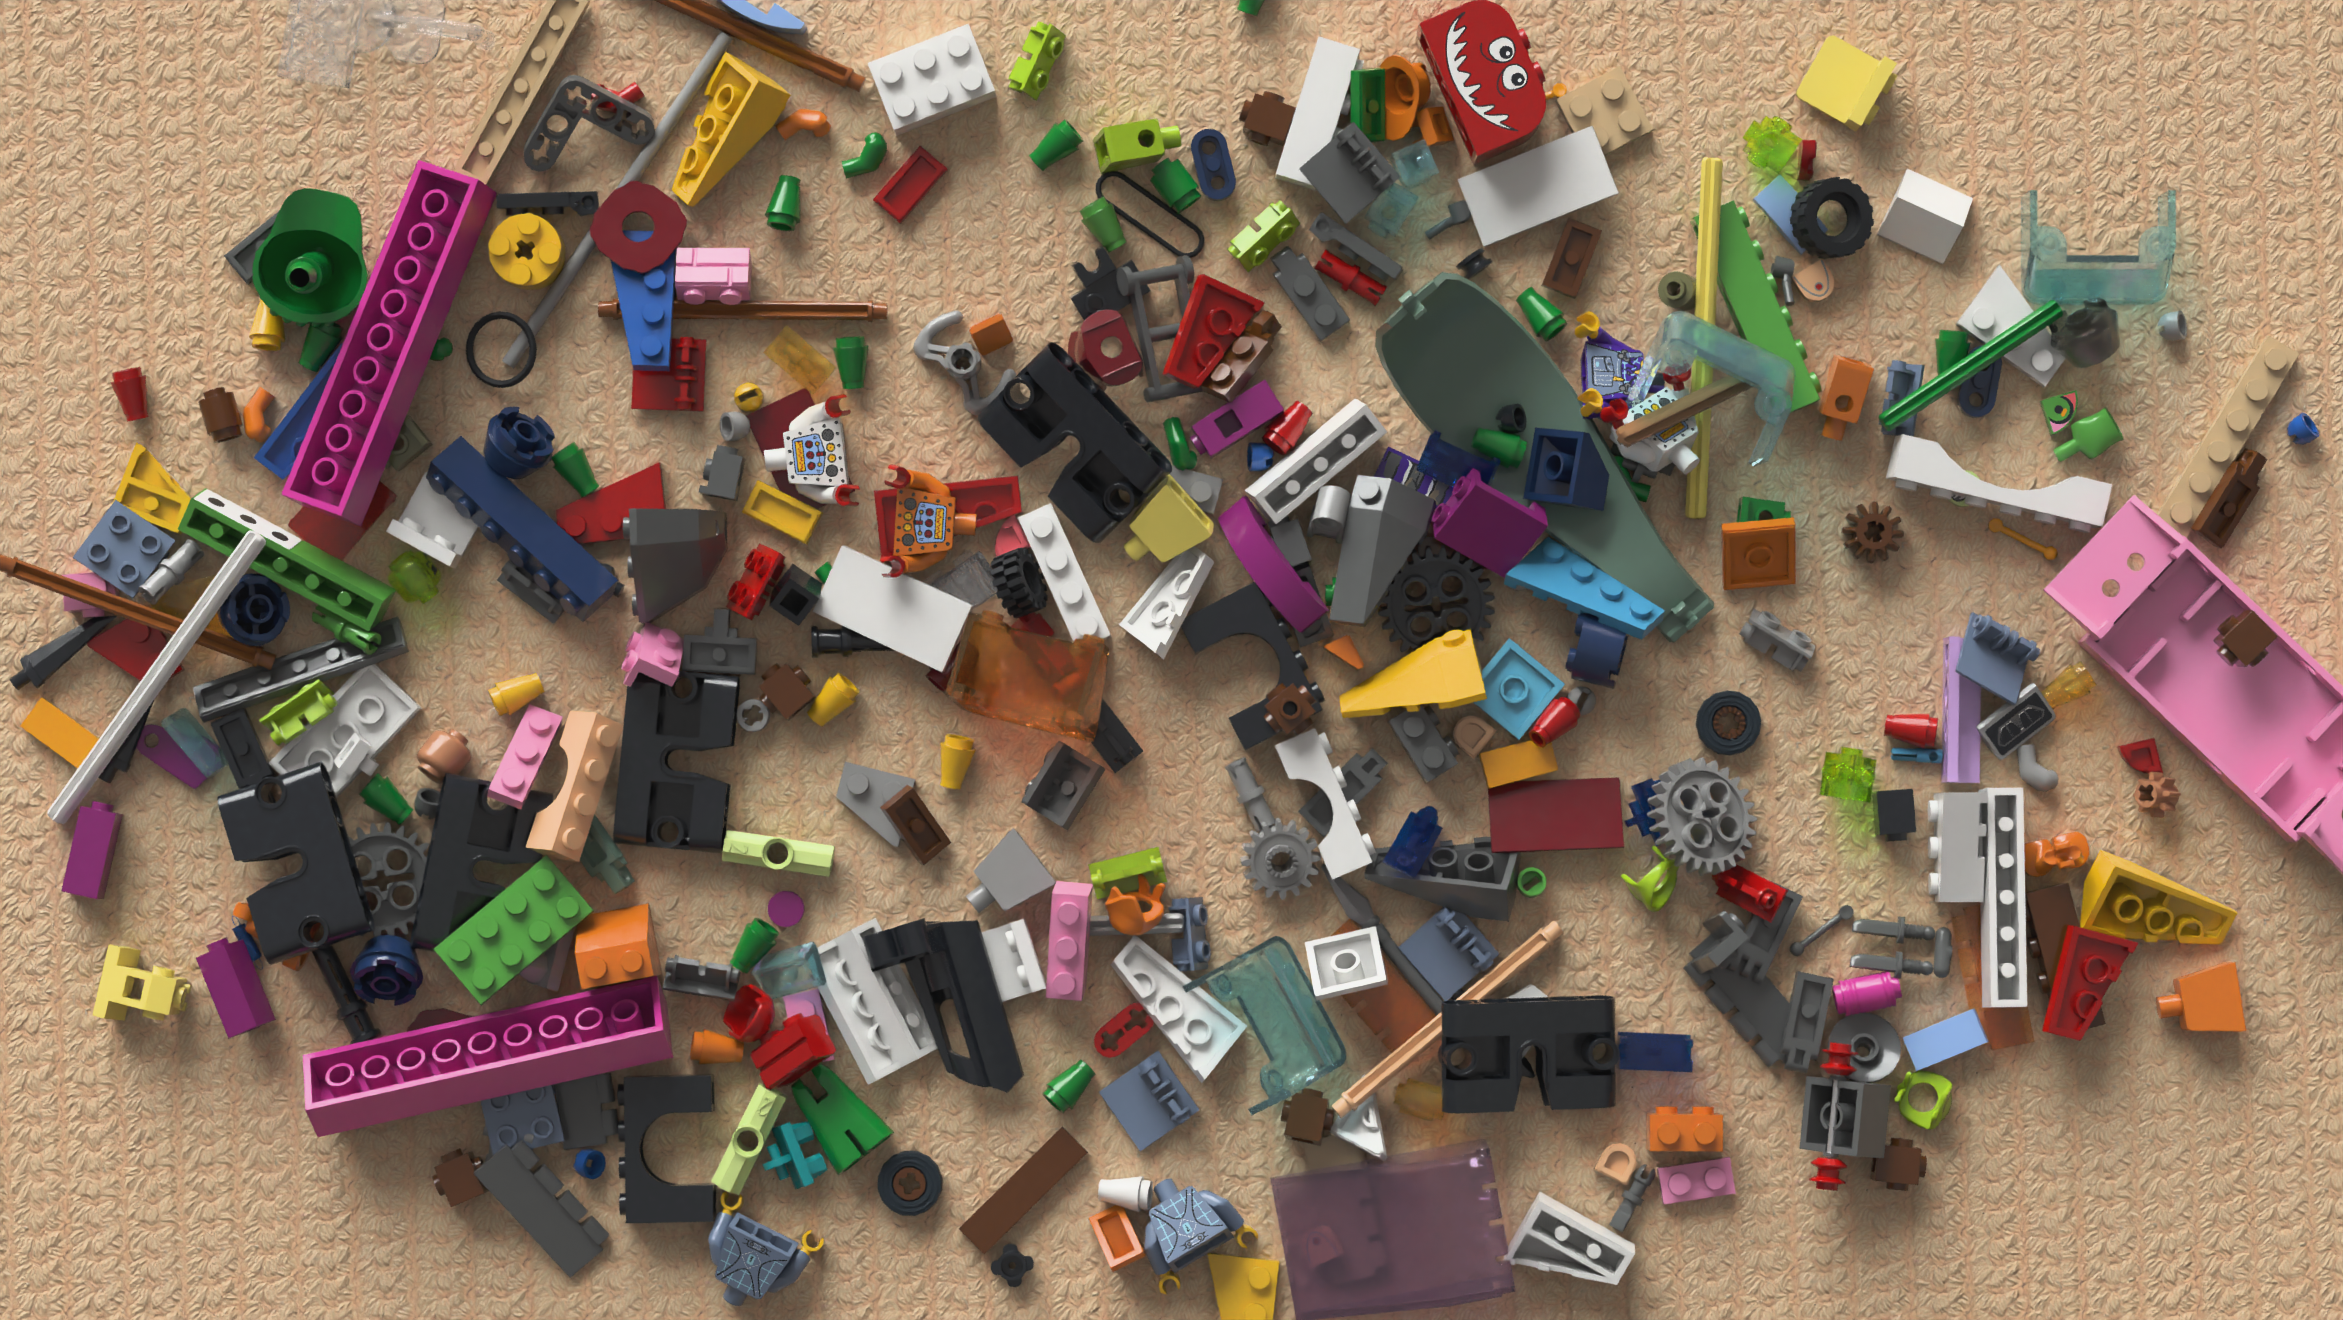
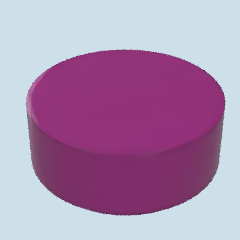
M778 892L768 903L769 917L779 926H793L804 915V902L795 892Z

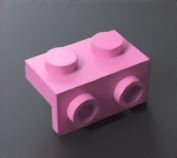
M645 623L640 633L634 631L626 645L625 651L628 653L621 667L622 670L626 671L623 684L631 687L637 674L640 672L672 687L679 675L684 639L670 629H661L651 623Z

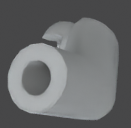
M2035 744L2022 745L2017 748L2019 773L2022 780L2037 791L2047 792L2054 789L2058 785V775L2055 771H2048L2037 763Z

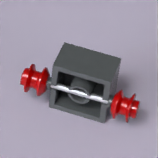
M1830 1042L1829 1049H1822L1829 1057L1828 1062L1820 1065V1067L1826 1073L1834 1074V1076L1830 1075V1078L1806 1076L1799 1149L1823 1152V1156H1826L1818 1157L1811 1161V1164L1818 1169L1817 1176L1811 1177L1809 1180L1816 1181L1817 1189L1838 1191V1184H1846L1845 1181L1839 1178V1172L1847 1168V1165L1841 1159L1833 1158L1838 1157L1839 1154L1855 1157L1884 1158L1891 1085L1846 1080V1077H1841V1075L1849 1076L1857 1071L1856 1068L1850 1065L1851 1057L1858 1055V1052H1851V1044Z

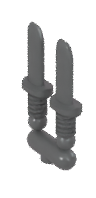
M1900 916L1898 917V923L1870 919H1859L1853 922L1852 932L1896 937V943L1901 944L1904 943V936L1905 938L1912 937V939L1919 938L1920 940L1922 938L1932 940L1935 937L1934 968L1931 962L1928 961L1921 962V960L1903 959V952L1896 951L1895 958L1857 954L1851 957L1850 967L1894 972V978L1901 979L1902 971L1903 973L1910 972V974L1917 973L1920 975L1922 973L1923 975H1930L1934 970V974L1939 978L1948 976L1952 958V934L1948 928L1941 927L1935 933L1933 927L1905 924V917Z

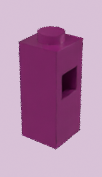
M1264 379L1236 397L1232 403L1228 402L1192 425L1191 429L1194 435L1189 438L1200 455L1207 453L1210 459L1280 416L1284 409Z
M92 801L91 807L80 806L62 892L94 899H104L123 814L113 812L114 805Z
M224 938L207 945L209 952L196 957V960L228 1039L276 1020L244 940L229 943L228 939Z

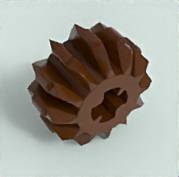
M1871 502L1869 514L1863 504L1856 506L1859 518L1850 513L1845 517L1847 522L1854 525V527H1843L1841 529V534L1852 535L1853 538L1843 544L1844 547L1847 549L1855 544L1858 546L1853 554V558L1859 559L1864 551H1867L1866 560L1870 564L1874 563L1876 552L1882 561L1889 559L1886 548L1894 552L1900 548L1891 538H1902L1904 536L1903 531L1893 530L1892 526L1901 522V518L1895 517L1890 521L1887 519L1892 510L1890 506H1886L1878 514V502ZM1867 523H1872V528L1875 526L1879 527L1881 533L1876 535L1877 542H1873V538L1867 540L1864 532L1868 530Z

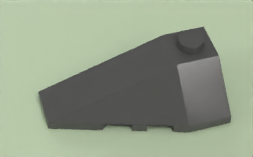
M1357 475L1347 511L1329 619L1331 623L1366 627L1389 592L1387 588L1399 571L1403 572L1409 563L1407 558L1417 544L1421 545L1426 538L1436 506L1434 499L1390 478Z
M1491 837L1474 838V843L1453 845L1452 840L1440 841V847L1423 849L1416 844L1374 848L1376 853L1370 855L1372 863L1367 865L1364 873L1367 880L1470 917L1509 922L1516 898L1521 852L1492 853Z

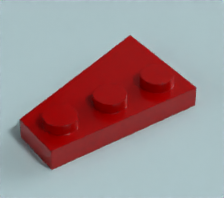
M1205 274L1198 275L1162 375L1192 389L1199 388L1222 359L1224 352L1230 344L1241 335L1246 328L1245 325L1255 313L1259 312L1265 302Z
M661 463L654 464L557 509V524L580 545L625 540L623 536V518L629 517V509H666Z
M2068 925L2042 1031L2081 1041L2102 1006V998L2112 982L2117 981L2122 972L2120 970L2129 953L2133 954L2139 943Z

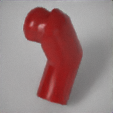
M635 81L620 92L605 88L633 104L645 97ZM591 94V101L596 96V94ZM602 102L597 106L599 110L616 114L617 108L611 102Z

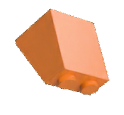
M649 903L590 914L577 925L575 957L581 989L662 974Z

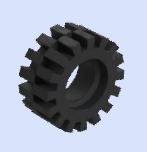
M1021 547L993 558L991 562V567L993 568L991 576L995 580L992 583L994 587H997L998 592L996 595L998 599H1002L1001 605L1004 609L1007 608V613L1010 616L1013 615L1014 618H1020L1046 607L1048 595L1045 593L1047 586L1042 581L1044 579L1043 573H1039L1038 569L1040 566L1038 562L1034 563V556L1031 553L1028 554L1026 548L1023 549Z

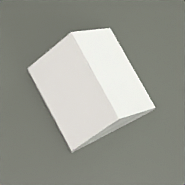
M1906 169L1877 235L1943 264L1964 226L1973 198Z
M1376 926L1305 942L1316 1001L1388 985V976Z

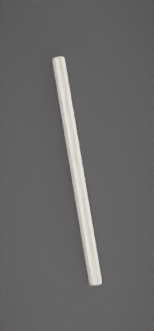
M250 530L245 534L51 805L47 814L53 821L61 824L67 822L266 544V540L259 533Z

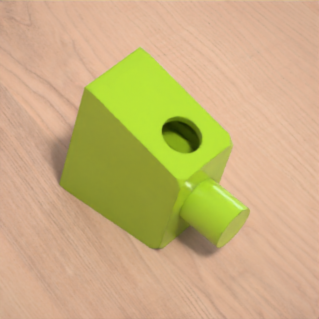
M1150 119L1103 127L1093 139L1100 174L1159 161L1165 155L1166 149L1181 147V135L1178 126L1160 128L1158 119ZM1138 139L1143 140L1147 147L1142 146Z

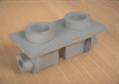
M1753 609L1748 621L1749 623L1746 622L1739 635L1744 637L1743 641L1745 643H1748L1764 654L1771 644L1776 645L1777 648L1771 658L1792 671L1797 669L1801 672L1808 659L1812 658L1815 645L1811 643V639L1799 630L1790 631L1780 624V620L1775 615L1767 611L1759 612Z

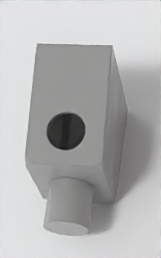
M1013 828L974 870L982 884L966 895V897L978 913L995 900L1004 911H1007L1056 884V881L1016 829Z

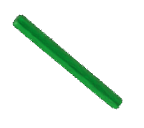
M2055 300L2049 301L1879 415L1881 424L1887 431L1893 430L2063 316L2061 307Z

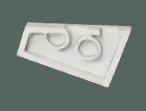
M1998 265L1956 325L1985 345L2034 311L2002 267ZM2044 328L2002 356V358L2040 386L2045 387L2064 362L2066 356L2047 329Z
M1195 546L1175 556L1119 625L1164 660L1214 561Z

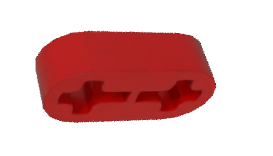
M1133 1002L1125 1007L1097 1031L1094 1038V1046L1102 1056L1111 1058L1120 1055L1152 1028L1154 1021L1149 1014L1145 1017L1147 1023L1145 1027L1142 1028L1137 1024L1129 1031L1124 1027L1132 1018L1129 1013L1132 1009L1135 1008L1138 1012L1144 1009L1139 1002ZM1121 1028L1125 1034L1117 1040L1119 1048L1115 1051L1110 1047L1104 1050L1101 1047L1104 1041L1101 1035L1106 1031L1112 1035Z

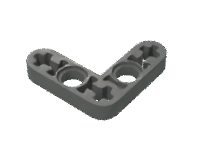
M570 75L560 82L524 146V161L529 168L538 172L550 169L559 157L581 117L636 145L645 144L653 137L655 132L654 119L645 109L578 75ZM576 86L581 87V95L589 100L592 93L596 94L591 101L590 109H585L587 101L581 97L576 96L573 100L568 99L569 96L566 89L574 90ZM606 101L613 103L617 108L616 114L611 118L600 117L596 112V108L600 103ZM623 111H628L626 118L637 124L640 119L644 120L646 131L639 130L637 133H633L632 125L625 120H622V125L618 126L617 124L622 119ZM553 115H561L566 118L568 124L564 130L555 132L548 128V119ZM545 136L550 140L546 146V155L548 157L541 156L539 160H535L532 149L539 150L544 143Z

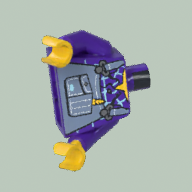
M1588 311L1577 317L1576 320L1582 325L1575 328V336L1580 339L1585 337L1588 339V341H1585L1580 359L1582 394L1577 397L1578 401L1582 402L1580 411L1583 419L1598 418L1602 420L1600 417L1601 410L1610 406V401L1615 399H1623L1627 403L1629 410L1644 401L1645 393L1655 394L1664 389L1665 380L1663 372H1644V355L1640 350H1634L1610 336L1600 327L1599 319L1593 312Z

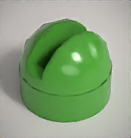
M1534 867L1521 871L1517 879L1519 892L1528 898H1535L1543 893L1546 887L1544 873ZM1537 877L1540 882L1526 891L1523 887Z

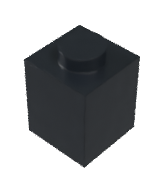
M792 564L772 590L769 606L799 626L820 599L822 583Z
M1913 789L1872 792L1875 835H1885V842L1907 840V833L1916 832Z

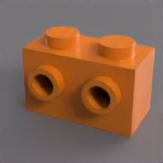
M1656 1106V1113H1646V1149L1649 1151L1723 1152V1115L1714 1113V1107L1693 1106L1692 1113H1678L1677 1106Z

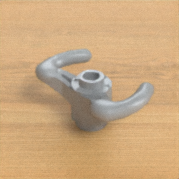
M958 310L942 314L930 321L919 333L913 345L914 352L919 359L939 362L963 388L965 410L973 415H979L1004 389L1006 384L1016 377V373L1012 369L1005 370L995 390L985 398L980 397L977 374L981 370V357L977 350L966 342L962 345H952L951 347L932 344V338L938 332L948 326L960 323L963 319L962 313ZM938 352L946 354L945 359L938 355ZM962 357L968 358L970 362V367L966 370L961 367V370L957 367V361ZM971 380L972 390H969V386L965 381Z

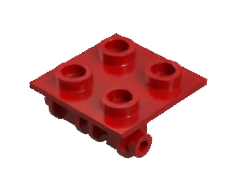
M694 337L672 338L670 371H641L633 369L631 409L704 412L707 340L694 339Z
M759 543L757 549H752L744 563V568L746 569L740 581H735L727 595L729 602L726 607L751 621L755 615L759 616L767 601L760 596L761 594L770 596V593L764 589L767 584L775 587L776 584L769 581L771 577L776 581L778 580L786 566L783 564L786 557Z

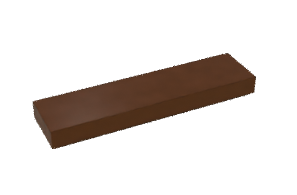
M1062 1126L959 1230L985 1254L1088 1151Z

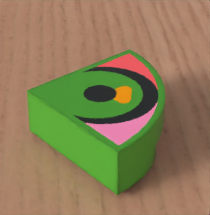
M2076 390L2040 401L2050 436L2062 431L2074 418L2078 405Z

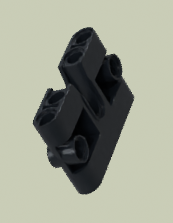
M1053 342L1048 343L1014 379L1006 384L1004 389L978 415L980 425L1020 468L1060 445L1068 436H1074L1079 441V453L1064 467L1048 497L1088 539L1095 543H1101L1173 470L1166 456L1062 347ZM1020 383L1025 384L1029 388L1030 398L1025 397L1021 393ZM1120 488L1128 492L1130 503L1122 500L1119 494Z
M679 671V675L671 687L639 672L631 687L627 686L613 841L615 844L723 853L731 785L699 773L675 771L669 766L668 757L675 750L705 751L735 745L736 715L740 693L739 677ZM682 678H688L693 687L691 694L686 698H680L675 692V685ZM668 822L676 824L679 830L678 837L671 843L666 842L661 836L662 827Z
M322 761L276 777H265L256 784L218 796L220 814L235 861L245 863L279 860L297 853L303 859V865L299 871L274 880L246 898L263 954L270 965L317 949H327L335 943L371 932L375 929L372 912L327 768ZM278 784L282 795L278 802L272 804L268 793L271 787ZM319 922L324 928V935L321 940L315 942L311 938L310 932L313 925Z
M450 773L445 774L416 909L410 948L435 952V947L506 889L498 884L478 881L473 875V868L477 862L486 860L501 864L537 863L542 859V854L526 848V844L536 814L552 804V793L530 790L522 809L505 803L499 809H492L487 802L491 781Z
M1588 995L1472 999L1441 1002L1442 1044L1438 1050V1059L1442 1065V1112L1455 1114L1514 1112L1522 1078V1053L1525 1048L1532 1045L1536 1051V1075L1544 1106H1550L1551 1110L1610 1108L1616 1106L1615 1065L1619 1060L1620 1051L1615 1043L1614 996ZM1604 1043L1606 1047L1604 1056L1599 1060H1594L1593 1050L1595 1046ZM1463 1048L1465 1052L1464 1060L1458 1065H1452V1053L1456 1049Z

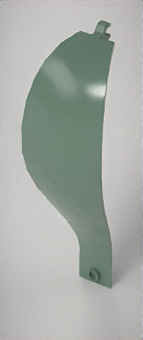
M1441 272L1415 294L1408 290L1398 299L1402 305L1376 330L1375 347L1381 364L1395 389L1418 420L1469 473L1473 468L1480 471L1482 482L1527 508L1533 503L1532 500L1523 499L1535 427L1590 433L1609 473L1604 510L1581 509L1534 501L1546 508L1548 527L1544 531L1584 560L1665 610L1663 621L1656 628L1669 642L1674 643L1688 630L1690 631L1700 622V619L1714 608V602L1665 545L1593 419H1583L1580 411L1582 402L1578 401V395L1545 350L1496 299L1474 282L1459 274ZM1518 403L1525 411L1527 422L1523 432L1513 434L1520 435V439L1527 441V447L1519 467L1516 469L1509 466L1506 469L1477 451V449L1471 448V443L1478 427L1503 432L1498 428L1501 421L1496 420L1498 411L1506 405Z

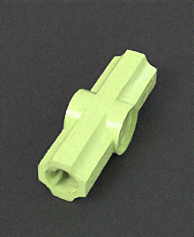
M726 830L722 861L830 877L835 846ZM776 843L785 845L788 850V857L781 864L774 863L769 857V850Z
M758 1084L711 1180L712 1183L729 1193L740 1195L788 1096L777 1089L770 1090L764 1084ZM753 1131L758 1137V1145L753 1148L743 1145L740 1140L741 1132Z

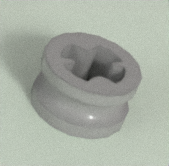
M750 699L740 704L736 717L742 728L747 731L757 732L764 729L769 723L770 711L760 700ZM754 705H757L761 708L758 713H763V719L761 722L755 721L753 726H750L745 722L748 718L743 717L744 711L746 709L752 710Z

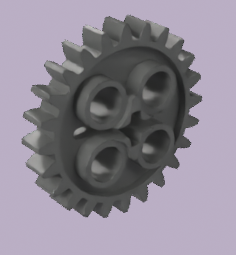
M386 822L383 832H378L375 823H371L370 834H365L360 827H357L358 838L353 840L349 837L354 857L366 856L372 863L371 871L366 876L361 877L362 881L378 878L379 871H384L385 875L389 877L405 873H414L415 875L412 880L387 884L386 891H381L379 886L364 887L365 892L374 893L378 899L376 908L371 911L375 925L373 930L374 937L380 936L382 930H386L388 935L394 936L395 928L398 927L407 935V923L411 921L414 924L427 856L425 857L423 853L429 844L426 842L417 846L415 842L418 833L416 832L408 839L404 837L405 826L402 825L396 834L391 833L389 822ZM394 850H402L408 857L406 867L399 871L391 869L387 864V857ZM401 885L409 886L414 893L413 901L407 906H399L393 899L394 890Z

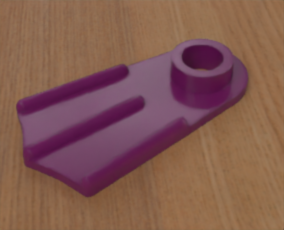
M149 724L144 726L136 747L142 755L193 789H196L203 781L214 775L217 752L215 748L158 725ZM150 734L157 735L159 739L158 745L154 748L148 747L145 742L146 737Z

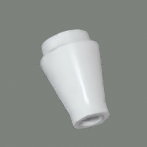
M1143 1176L1100 1180L1098 1189L1099 1201L1115 1204L1139 1213L1141 1209L1149 1210L1151 1207L1153 1182L1144 1180Z

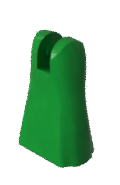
M820 1063L811 1071L817 1078L818 1083L826 1090L824 1095L817 1099L813 1095L812 1090L800 1078L791 1085L797 1105L816 1134L827 1158L837 1175H841L894 1134V1131L835 1072Z

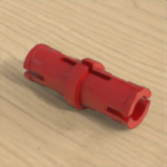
M1326 249L1321 258L1332 264L1333 267L1318 261L1314 269L1342 284L1340 288L1347 292L1350 289L1376 306L1381 298L1368 289L1371 288L1383 295L1388 286L1360 271L1361 267L1354 264L1352 267Z

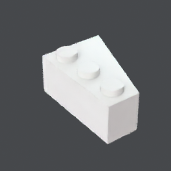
M1988 792L1934 793V800L1928 801V821L1934 822V837H1929L1928 856L1929 859H1934V873H1929L1928 889L1929 895H1935V902H1983L1985 874L1983 836H1986V824H1982V803H1987Z
M1539 1191L1507 1247L1503 1263L1521 1264L1536 1267L1538 1270L1572 1274L1574 1277L1617 1285L1635 1255V1244Z

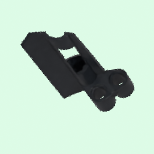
M925 918L862 937L872 972L905 963L944 1067L948 1073L954 1074L959 1079L981 1087H993L1006 1093L1024 1076V1072L978 920L941 922L925 921ZM953 999L971 1058L959 1055L951 1048L940 1011L941 1004L945 1000Z

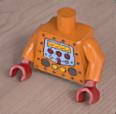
M894 464L888 466L889 469L897 471V478L893 482L885 480L886 485L897 488L893 556L881 557L880 561H890L892 564L891 571L882 574V576L895 578L899 577L902 573L924 571L944 560L948 550L953 549L954 535L975 536L977 514L955 513L956 498L951 497L949 487L931 474L906 470Z

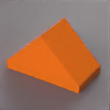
M1114 1205L1089 1218L1112 1272L1146 1256L1144 1247L1124 1207Z

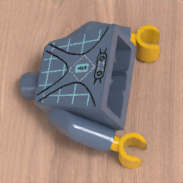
M1171 1178L1161 1181L1153 1189L1160 1204L1149 1211L1151 1221L1147 1224L1145 1230L1144 1250L1154 1273L1160 1275L1159 1290L1162 1294L1167 1295V1290L1163 1285L1165 1280H1174L1179 1290L1180 1277L1176 1272L1234 1238V1236L1236 1242L1246 1249L1247 1246L1241 1241V1236L1244 1232L1250 1231L1258 1240L1257 1231L1249 1225H1243L1244 1219L1229 1200L1208 1190L1197 1192L1193 1186H1188L1179 1192Z
M725 1191L720 1198L721 1205L724 1208L722 1212L717 1213L708 1243L711 1260L717 1266L715 1277L717 1280L728 1285L723 1298L732 1305L741 1306L747 1295L755 1299H761L766 1292L776 1293L796 1282L810 1261V1253L819 1250L823 1246L824 1239L822 1237L815 1248L809 1247L806 1243L807 1236L812 1232V1230H809L801 1238V1249H796L799 1244L798 1242L738 1213L737 1211L744 1204L741 1194L735 1206H727L726 1199L729 1192ZM733 1212H737L735 1217L732 1216Z

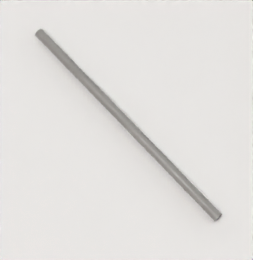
M723 32L719 33L655 129L653 137L645 144L617 188L624 186L630 181L640 180L733 40L731 37ZM590 229L528 320L527 324L534 336L537 335L596 246L595 241L590 236ZM523 330L502 360L513 369L529 347L528 339Z

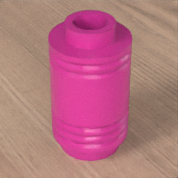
M1889 971L1864 975L1853 979L1850 978L1848 980L1845 979L1844 981L1840 980L1838 985L1832 986L1837 1013H1845L1846 1016L1885 1009L1891 1006L1894 1007L1896 1006V999L1902 998L1898 978L1891 977Z

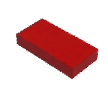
M919 146L875 196L873 201L898 223L902 224L948 169L922 146Z

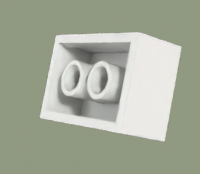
M969 24L868 63L896 136L996 97L995 89Z

